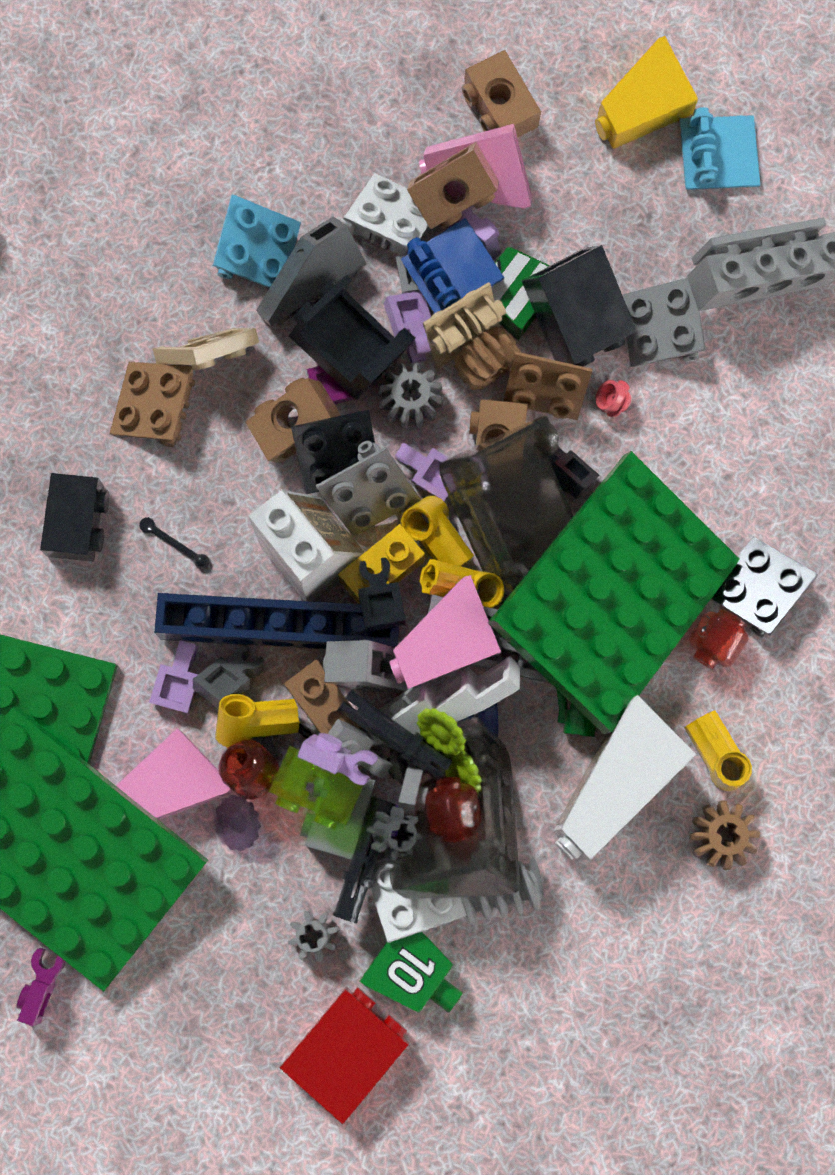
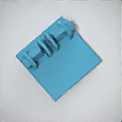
M700 107L694 110V115L691 118H680L685 190L760 187L754 115L713 117L709 113L708 108Z
M232 194L212 265L218 269L217 275L224 279H232L233 274L270 288L295 248L301 222Z

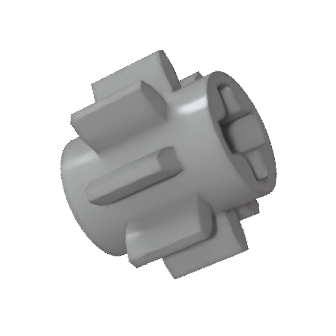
M308 910L304 912L306 922L303 924L291 922L290 926L297 930L296 938L289 940L288 945L298 944L302 949L299 959L302 960L308 956L309 952H314L315 958L319 962L324 958L322 949L325 947L329 950L337 949L338 946L331 941V937L340 928H330L326 921L328 920L329 913L325 912L319 917V920H314L312 912ZM311 924L314 930H322L323 938L317 941L318 947H315L313 941L306 942L304 934L310 932Z

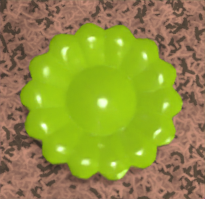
M425 708L417 715L418 721L416 724L420 729V734L425 738L427 744L433 746L435 750L443 752L447 756L451 754L457 756L465 749L464 743L466 740L462 736L463 731L457 726L456 721L451 716H448L443 711L439 712L435 708L431 710Z
M465 750L457 756L452 754L447 756L443 753L442 755L452 760L447 771L445 770V776L449 779L451 786L460 795H464L467 798L478 796V792L482 790L480 785L482 779L478 774L479 765L477 761L470 755H467Z

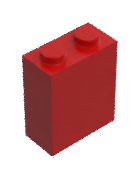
M346 987L279 1067L342 1125L409 1045L408 1040L403 1037L407 1029L390 1014L385 1020L372 1010L376 1002L359 987L354 992Z

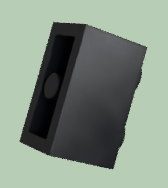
M51 473L40 551L47 557L94 562L95 552L102 551L104 529L99 528L101 513L106 514L108 511L109 491L104 490V485L98 477Z

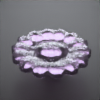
M231 795L229 798L222 799L220 806L216 807V816L213 819L216 825L215 833L220 836L221 843L227 844L230 850L237 849L238 851H243L246 848H251L254 845V841L259 838L258 830L261 829V823L258 821L259 813L254 810V804L251 801L247 802L244 796L237 797L236 795Z

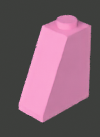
M514 124L428 146L423 154L424 159L419 160L422 174L474 142H477L499 180L498 190L494 193L496 197L490 203L518 208L531 207L532 194ZM450 181L445 185L446 191L452 196L459 197L466 192L465 187L458 181Z
M471 575L462 578L395 647L393 651L396 659L389 661L398 684L406 682L408 689L501 652L493 630L488 624L489 620Z
M178 728L116 785L158 820L225 797L236 790L225 776Z

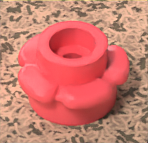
M607 380L599 387L596 393V404L604 413H607V416L617 417L629 407L631 395L628 392L630 387L627 382L623 380L618 382Z

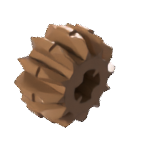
M503 327L490 328L487 332H482L477 338L472 339L467 346L462 348V351L456 355L454 367L459 372L458 375L465 384L467 383L472 390L484 389L511 370L515 351L521 353V350L516 345L517 342L512 335L508 334Z
M726 800L718 801L717 812L711 805L704 806L702 808L703 813L708 820L702 817H694L692 820L695 826L702 828V832H694L689 835L690 840H702L703 845L694 850L696 856L710 852L706 865L714 867L720 860L723 870L732 869L733 859L739 866L747 864V858L743 851L755 854L758 850L755 845L748 842L749 838L760 837L759 830L749 831L747 827L755 821L754 815H747L741 819L743 805L735 804L729 811V805ZM729 826L728 834L733 837L732 842H724L722 845L720 843L722 836L717 833V830Z

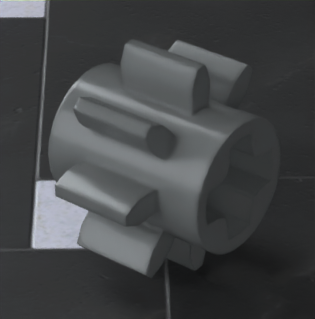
M394 806L390 816L377 811L376 817L378 820L374 823L373 827L367 828V831L372 833L375 840L371 849L377 852L385 850V857L393 861L397 860L399 852L412 856V847L416 840L422 839V836L417 833L414 826L418 818L411 815L404 817V809ZM392 830H398L397 836L391 837Z

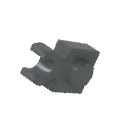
M243 645L235 651L234 660L230 663L223 657H220L193 678V689L216 708H219V702L223 697L231 694L242 695L250 689V678L257 677L264 670V658L260 656L254 662H245L249 657V646Z

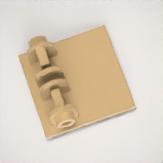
M489 282L477 290L470 291L459 301L444 310L436 312L431 318L423 322L433 361L437 369L455 359L456 355L462 351V348L467 346L472 339L477 338L482 332H487L490 328L494 327L500 328L499 322L502 321L501 316L506 314V310L500 300L494 301Z

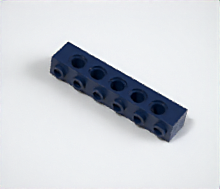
M158 593L154 633L160 640L167 641L181 640L185 642L326 650V643L328 641L370 640L396 647L398 645L399 627L365 632L360 604Z

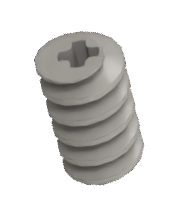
M534 857L530 859L528 871L521 861H515L513 874L510 873L505 864H501L498 867L497 878H495L489 868H483L481 881L478 880L473 871L467 872L465 885L455 875L456 886L467 915L466 918L471 925L475 924L478 911H481L486 921H491L493 908H497L503 918L507 917L509 904H513L518 914H523L524 902L527 900L534 910L537 911L540 906V898L544 894L539 868Z

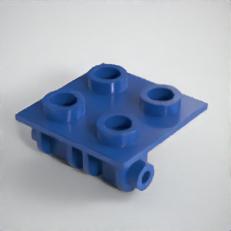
M466 218L428 242L421 241L419 237L410 240L407 244L409 249L407 255L401 258L402 263L434 314L446 309L462 299L470 291L477 290L488 282L493 287L505 279Z

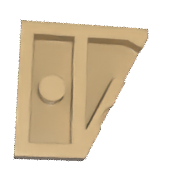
M232 328L188 339V344L180 347L160 346L154 348L153 353L156 364L191 365L192 370H201L214 366L215 358L223 356L224 359H231L245 355V348L258 344L259 339L256 328Z

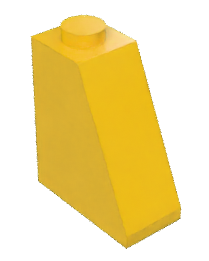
M665 36L658 38L600 103L597 119H595L596 130L602 140L608 139L612 149L675 123L680 118L691 116L694 112L698 97Z

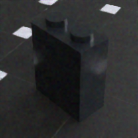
M602 245L583 248L521 280L555 361L582 367L595 360L594 354L601 350L609 352L623 346L626 343L624 338L637 331Z

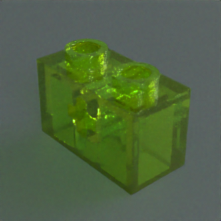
M289 746L269 791L277 796L275 804L298 814L300 807L316 813L313 818L314 822L332 830H336L338 823L347 827L365 785L356 784L340 772L333 774L297 757L300 750ZM318 779L323 780V788L328 791L326 798L318 796L315 802L310 801L311 794L305 790L307 784L315 785Z

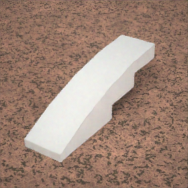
M509 656L479 677L469 667H466L438 687L431 680L412 687L379 710L412 734L416 732L420 734V729L416 724L418 721L417 715L425 708L430 710L435 708L439 712L443 711L458 722L487 709L520 689V666ZM369 733L375 741L373 745L383 743L381 740H379L374 735Z

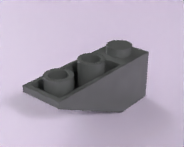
M333 216L301 236L256 309L260 317L270 326L288 320L293 316L296 309L307 302L317 301V294L329 281L332 280L337 284L346 275L352 279L357 274V270L366 265L348 226Z

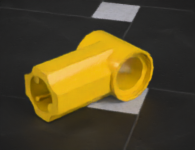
M427 496L408 508L402 515V527L413 540L420 541L434 560L461 566L474 556L449 521V509L441 498ZM422 513L427 516L429 523L424 520Z
M429 559L428 564L421 571L419 582L422 586V593L445 597L462 578L471 575L476 590L480 583L478 595L483 607L493 608L497 606L504 595L503 581L494 573L477 571L434 559Z
M231 694L223 697L219 702L215 738L224 747L239 749L247 746L252 737L298 733L299 717L295 699L253 702L247 696Z
M716 710L699 717L684 727L709 769L711 780L717 788L723 791H732L738 789L749 780L752 774L751 762L745 754L740 752ZM729 761L736 764L740 771L737 781H730L723 776L721 771L723 762Z

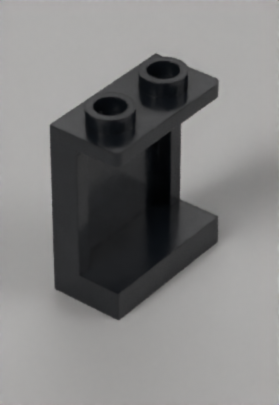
M346 275L337 284L332 280L329 281L317 294L316 298L319 301L314 306L307 302L293 317L297 324L289 334V337L354 399L358 400L398 360L415 340V337L405 327L395 337L347 293L346 289L352 282V279Z

